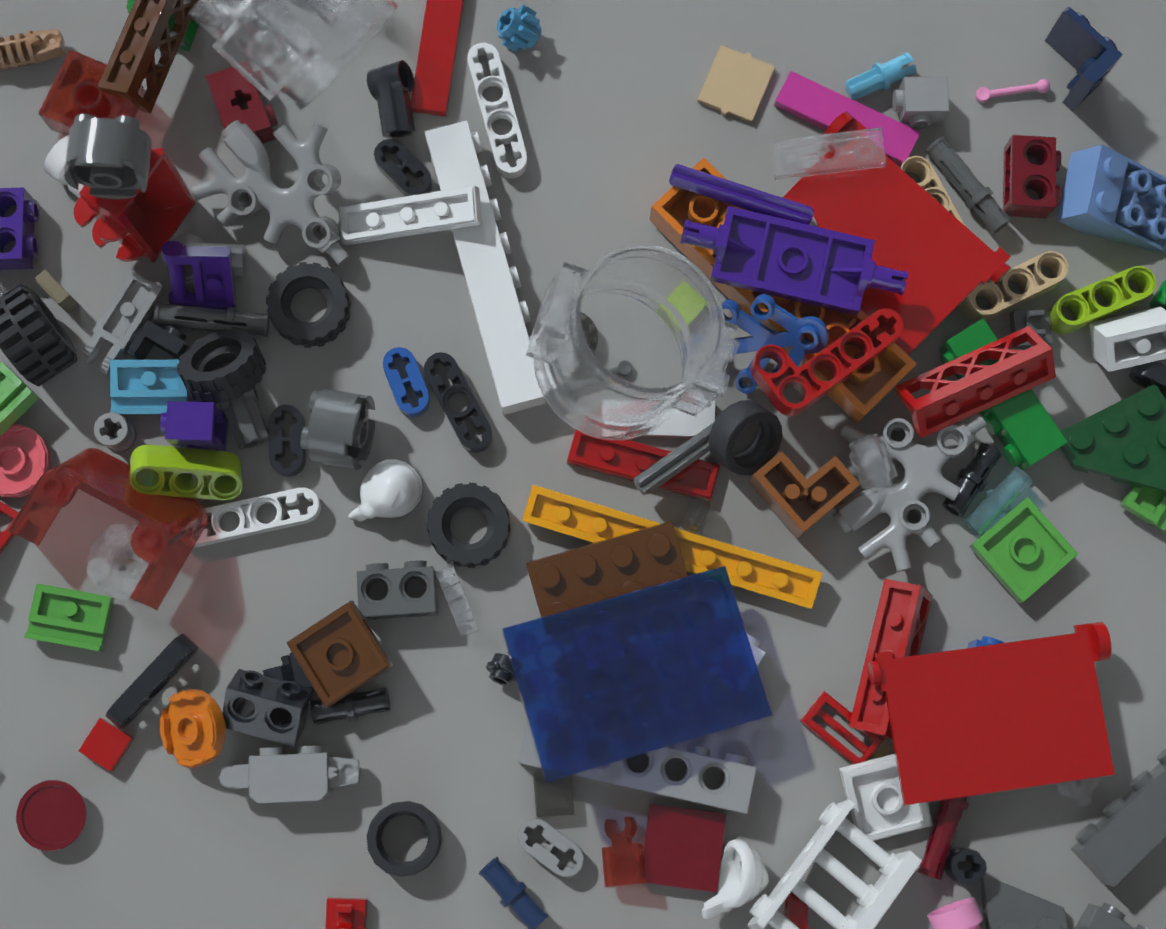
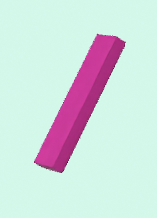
M790 71L774 103V106L824 130L841 113L847 111L866 127L863 135L888 158L900 166L909 157L921 133L793 71Z

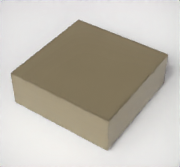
M45 269L35 277L36 282L66 312L71 313L80 305Z

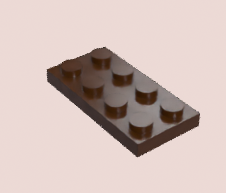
M672 521L526 562L546 636L693 595Z

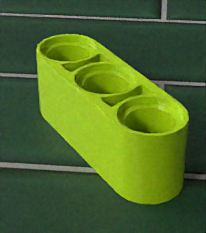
M1135 266L1065 294L1050 308L1051 329L1058 334H1069L1089 326L1091 322L1104 320L1137 306L1155 290V275L1146 267ZM1128 280L1138 284L1140 294L1133 292L1129 288ZM1095 294H1100L1107 300V307L1100 306L1095 301ZM1061 307L1068 308L1074 313V321L1064 318Z
M150 444L137 447L130 457V484L134 490L143 494L222 501L236 498L243 489L241 460L234 453L227 451Z

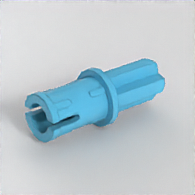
M905 52L886 63H875L872 65V69L847 80L845 90L852 100H857L879 89L885 91L891 83L915 74L916 65H906L901 68V66L914 61L912 56Z

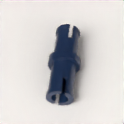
M495 857L478 873L502 899L500 901L501 905L504 908L508 906L528 929H535L549 916L525 891L527 888L523 881L518 883L499 861L498 857Z

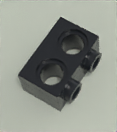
M238 669L226 688L222 711L226 729L295 747L306 725L312 689L300 686L294 681H282L263 676L257 671Z

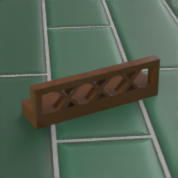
M135 0L98 84V88L106 94L127 98L142 112L151 114L199 0ZM171 14H174L175 24L172 31L169 32L168 21ZM160 46L161 56L155 65L154 54L157 47ZM146 79L147 89L142 98L138 92L143 80Z

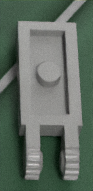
M131 270L92 330L94 334L82 352L81 361L90 365L102 351L104 342L111 343L113 346L103 360L100 369L102 373L110 376V360L123 359L124 352L127 353L130 347L129 340L133 332L138 327L144 326L154 311L156 303L161 300L166 290Z

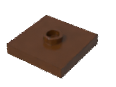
M354 601L347 602L286 642L326 708L333 706L394 666Z

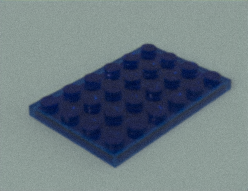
M726 566L502 629L545 783L772 716Z

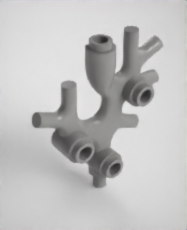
M239 120L229 124L221 134L225 138L224 144L244 165L245 174L243 177L238 178L234 176L210 147H207L199 154L200 159L211 170L213 176L209 181L192 186V194L196 200L216 194H226L228 196V206L217 216L220 223L225 227H228L239 215L257 213L265 207L270 214L269 226L263 237L266 241L277 244L284 227L291 224L302 230V237L307 245L317 248L322 254L327 252L337 265H340L349 257L338 243L341 239L337 223L330 217H319L314 207L316 197L335 192L341 184V175L338 169L330 164H322L320 161L319 151L328 130L327 126L315 121L307 140L304 142L298 141L285 125L279 127L273 135L298 165V179L292 187L287 189L278 188L273 183L270 176L269 157L264 145L246 123L241 124ZM324 173L328 177L327 185H325L322 181V176ZM248 194H250L252 197L251 204H249L247 200ZM321 226H323L326 229L325 237L321 235Z
M977 413L964 424L959 421L955 425L941 429L937 440L926 445L915 442L912 425L902 418H894L887 422L883 433L878 435H869L846 423L839 436L855 444L859 449L858 455L844 465L853 476L882 457L897 459L905 469V477L900 485L894 488L878 487L861 491L836 508L838 512L832 515L845 533H848L850 530L853 532L857 531L880 513H886L890 516V525L858 548L866 561L882 549L888 548L892 552L897 572L912 568L906 545V539L910 534L919 535L928 548L941 540L928 523L930 518L929 509L921 500L929 492L940 493L952 501L956 499L961 488L943 477L942 468L949 459L959 458L964 453L966 446L975 440L973 435L987 426L980 414ZM894 432H901L904 434L905 439L901 442H896L891 438V435ZM954 439L958 443V447L949 449L945 446L944 441ZM911 512L919 514L921 520L917 524H912L908 522L906 516Z

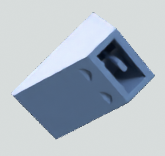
M1102 144L1073 152L1070 155L1056 220L1084 234L1166 253V177Z

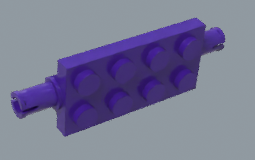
M730 206L727 207L723 225L720 224L719 228L691 222L686 219L680 242L681 244L685 243L713 250V254L716 257L710 281L853 315H858L865 290H869L872 287L903 295L907 283L905 279H908V271L875 265L876 261L872 260L875 240Z

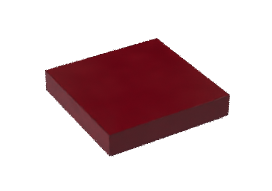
M649 803L640 882L718 892L726 814Z

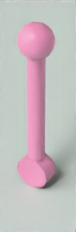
M1041 79L1037 84L995 90L981 87L977 90L975 98L978 102L985 103L991 97L1032 91L1046 93L1050 89V83L1046 79Z

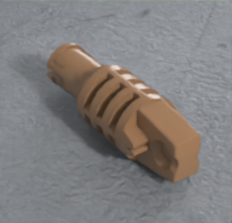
M59 29L28 31L25 34L18 33L15 36L7 35L5 38L0 37V69L3 70L11 69V66L14 68L21 67L22 64L24 66L31 65L32 62L38 64L65 55V41Z

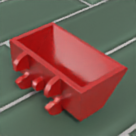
M161 147L151 150L146 191L142 193L141 188L137 189L135 197L129 199H106L90 195V188L83 186L79 192L81 197L74 206V218L84 228L92 222L95 216H98L99 219L94 223L92 229V238L99 248H103L109 242H121L122 244L119 246L116 255L118 260L132 262L143 256L155 263L161 254L162 245L171 240L196 204V200L164 148Z

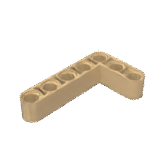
M922 156L907 158L900 168L905 173L913 172L917 174L921 179V182L918 184L964 224L931 163ZM1044 252L1011 268L997 284H994L990 279L984 285L980 283L959 306L969 321L976 323L984 318L987 323L1054 289L1068 273L1069 266L1067 260L1058 252ZM1040 266L1049 267L1053 271L1054 278L1045 277L1041 273ZM1008 282L1018 283L1022 289V294L1013 293L1008 287ZM976 297L985 298L990 304V310L979 308L975 301Z

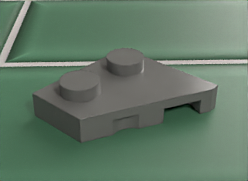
M984 876V878L980 879L986 929H1067L1064 907L989 876Z

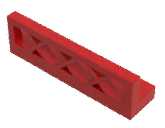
M1027 326L895 386L896 394L911 411L914 430L922 439L1056 378L1053 349L1030 326ZM1027 341L1032 345V347L1026 350H1012L1013 347ZM987 359L999 360L990 366L979 365L980 362ZM954 374L965 375L964 378L957 381L946 380L947 377ZM920 389L931 390L930 393L917 399L911 394Z
M884 579L849 727L852 729L876 734L892 740L885 692H881L880 684H871L868 675V662L876 661L874 653L891 651L892 659L919 655L933 597L921 585Z

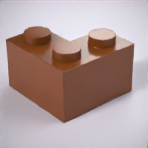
M783 451L754 473L749 480L750 485L797 539L860 485L836 455L806 479Z

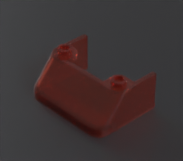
M97 448L85 449L43 474L8 531L39 546L61 508L67 506L72 501L78 489L139 521L131 537V547L133 552L141 559L149 562V565L130 598L158 610L207 525L208 515L205 507L193 498L139 493L130 484V465Z

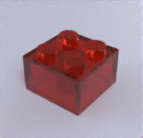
M69 50L38 114L51 130L67 136L77 115L88 114L96 118L116 120L120 116L135 118L139 109L127 98L106 94L98 88L107 64ZM141 85L138 94L143 98L146 91Z

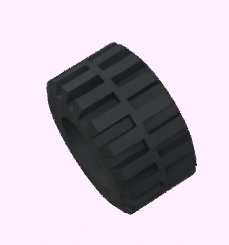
M20 283L0 296V349L27 381L39 387L78 361L75 347L46 304L30 287Z

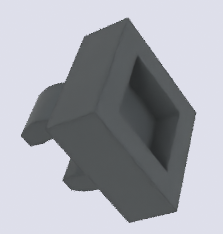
M1050 309L1013 310L1010 313L1011 334L1030 326L1049 346L1053 345ZM1027 341L1013 347V349H1028L1032 345Z

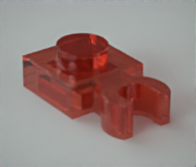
M624 817L625 828L621 833L617 831L616 820H605L604 830L612 841L611 847L602 848L604 884L606 888L647 884L643 844L632 843V838L637 832V822L634 817Z

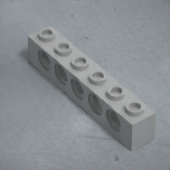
M538 712L536 718L528 717L518 761L520 764L746 814L748 812L756 767L747 765V757L726 753L725 759L721 760L709 757L710 749L688 745L687 752L672 749L673 741L650 736L649 743L634 740V732L613 728L612 734L608 735L596 732L597 724L575 720L574 727L559 724L560 716L544 712ZM557 734H567L573 740V749L566 756H558L551 750V741ZM604 742L609 746L611 756L605 764L598 765L590 760L588 750L593 743ZM633 750L644 752L648 758L647 768L641 773H634L627 767V756ZM672 758L681 760L685 765V775L679 781H671L664 772L665 764ZM709 767L718 768L723 775L722 784L714 790L707 788L702 780L704 771Z

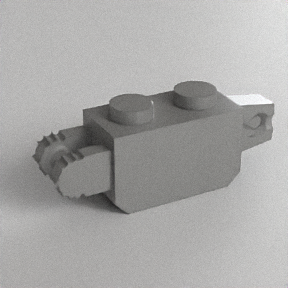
M321 745L298 746V754L283 755V747L259 748L260 756H249V764L234 765L233 767L232 765H229V767L225 766L224 769H221L222 771L218 777L222 783L221 786H225V788H249V796L256 803L321 801L328 798L333 792V788L360 783V761L357 759L332 757V753H322Z

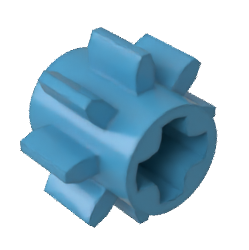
M522 4L519 10L515 7L508 8L501 14L497 22V31L499 32L498 37L503 39V46L517 52L519 47L526 50L532 48L537 43L542 29L539 25L540 20L535 17L536 12Z

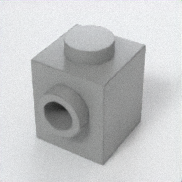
M904 77L899 89L894 90L892 98L893 112H898L899 122L910 125L911 128L915 129L927 128L932 124H942L949 112L948 77Z

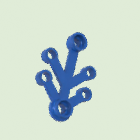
M762 294L756 297L750 307L751 314L755 318L742 311L739 305L732 300L723 301L715 312L716 319L720 324L724 326L735 324L752 336L720 340L716 335L704 332L699 334L691 343L690 355L697 364L710 365L719 356L754 352L766 345H777L781 348L793 346L788 355L798 367L806 353H818L826 346L829 333L821 319L812 316L798 319L778 306L771 296ZM758 303L767 305L769 311H761ZM723 309L731 310L733 317L726 316ZM771 318L785 328L786 331L775 332L758 320L764 321ZM803 333H810L814 337V341L806 339ZM698 348L705 349L709 356L702 354ZM770 358L760 360V366L763 370L770 361ZM753 359L749 366L742 369L735 379L736 388L745 394L752 393L758 386L751 375L750 367ZM778 364L774 367L771 373L779 371ZM742 377L750 378L753 384H746Z

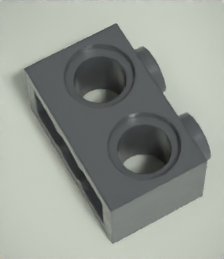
M427 561L404 562V568L389 569L388 563H373L366 565V571H357L358 609L365 620L438 615L436 570L433 566H427ZM414 579H422L427 584L426 592L419 598H411L407 595V586ZM378 581L387 583V596L379 601L371 600L369 597L371 585Z

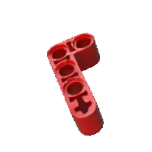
M889 308L880 309L799 368L780 346H763L757 351L750 367L751 375L781 414L796 416L888 350L902 334L904 328L903 320L894 310ZM887 326L890 331L888 333L883 332L873 342L871 341L870 337L877 327L883 328ZM849 344L857 346L862 353V358L852 359L848 357L844 351V346ZM764 358L773 359L777 362L779 371L775 373L765 372L760 366V360ZM817 366L826 367L832 374V380H819L814 374V368ZM787 388L798 390L802 396V402L797 404L788 402L783 395V390Z

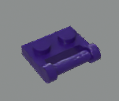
M168 241L162 245V258L168 266L171 291L168 294L169 304L227 310L228 306L236 307L237 301L230 247L184 246L178 241ZM183 265H192L196 293H190L186 289Z

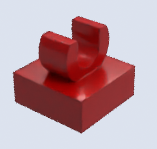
M328 897L325 929H366L368 898Z

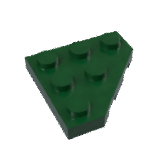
M1156 383L1060 431L1067 440V443L1061 446L1060 449L1072 469L1084 473L1090 471L1111 477L1110 480L1138 488L1144 486L1162 491L1166 495V399Z

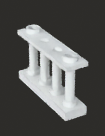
M850 799L837 803V805L832 802L819 817L822 825L770 895H762L750 910L753 918L747 926L750 929H764L767 923H769L775 929H799L778 911L786 897L792 892L835 929H874L922 860L910 850L896 855L894 853L889 855L846 818L855 803ZM836 830L880 867L879 872L882 875L875 885H866L823 848ZM813 861L857 897V903L860 906L852 917L850 915L845 917L800 879Z

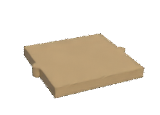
M720 45L697 102L721 111L722 116L729 114L752 123L775 66L751 57L750 52L743 54Z

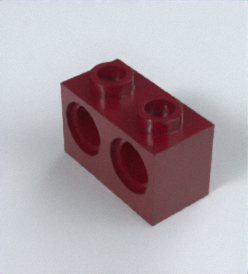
M1012 135L1004 146L1003 210L1008 216L1046 219L1054 208L1058 207L1061 198V187L1056 185V172H1059L1061 166V151L1056 150V137ZM1026 155L1035 156L1039 160L1040 165L1031 164L1027 160ZM1025 189L1036 191L1040 200L1029 198Z

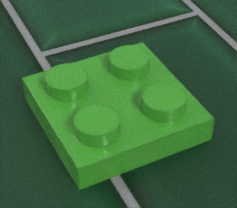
M1029 497L1023 499L969 546L1019 604L1024 602L1078 555L1076 550Z

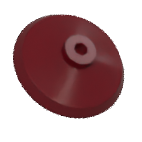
M47 780L31 787L21 798L16 812V823L22 838L32 847L43 851H56L69 846L78 838L86 821V807L82 796L73 786L59 780Z

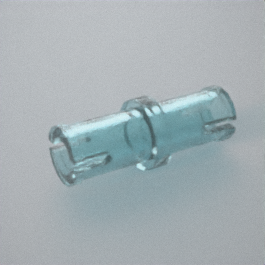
M1015 467L994 490L990 488L984 494L986 498L963 519V522L975 534L981 536L1002 513L1006 515L1012 509L1010 505L1033 484V481L1023 470Z

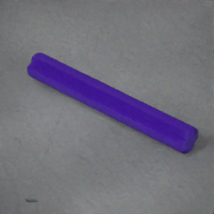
M675 164L670 175L669 183L672 186L752 212L810 225L814 214V209L810 206L680 164Z

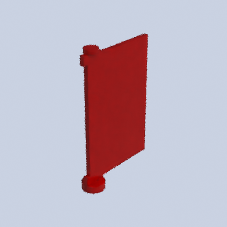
M845 111L828 126L822 136V140L831 149L782 198L812 207L814 209L813 217L820 228L875 240L872 252V260L876 261L875 265L908 271V279H905L907 283L903 295L870 287L869 290L864 291L860 309L868 317L880 309L889 308L896 311L903 320L904 328L895 343L909 356L980 283L984 285L990 279L994 284H997L1011 269L1006 264L1011 256L1001 247L995 252L870 142L863 135L866 127ZM887 326L880 328L883 332L888 333L890 331Z
M1103 622L1074 625L1075 633L893 659L891 651L874 653L876 661L868 662V675L871 684H880L881 692H885L903 805L1115 775L1094 664L1097 661L1109 660L1111 657L1112 644L1106 625Z

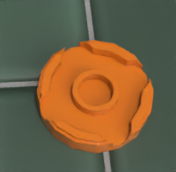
M190 689L172 695L168 700L170 701L168 707L162 710L160 716V735L167 753L174 754L175 758L178 759L175 762L183 767L195 768L213 762L221 753L225 742L226 724L221 708L212 696L202 690Z

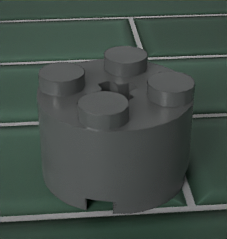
M88 114L77 115L74 124L69 130L64 178L71 187L77 190L79 184L89 187L90 195L106 199H129L135 197L137 189L141 188L142 193L147 189L152 147L151 138L140 129L139 120L133 117L120 116L113 120L96 118Z
M331 389L312 392L309 401V411L311 413L309 427H304L300 444L302 449L308 450L309 457L313 463L360 470L362 468L358 461L367 460L375 431V421L368 420V409L375 410L373 398L368 395Z

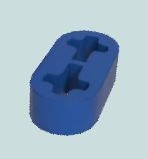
M397 347L389 350L384 356L382 364L395 401L401 412L406 416H421L429 408L430 396L412 352L406 348ZM397 357H401L403 362L410 361L409 364L405 365L408 377L402 380L397 369L390 370L395 365L394 359ZM412 385L416 395H423V397L418 399L419 406L412 408L410 403L403 404V401L408 399L405 387Z

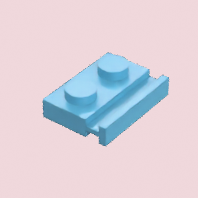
M110 360L111 412L118 414H162L167 412V401L188 402V392L177 369L179 360Z

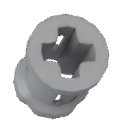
M105 413L97 419L94 425V435L97 440L116 452H124L130 449L137 437L134 426L118 413ZM118 426L121 429L117 431V438L113 439L110 437L114 434L113 428Z

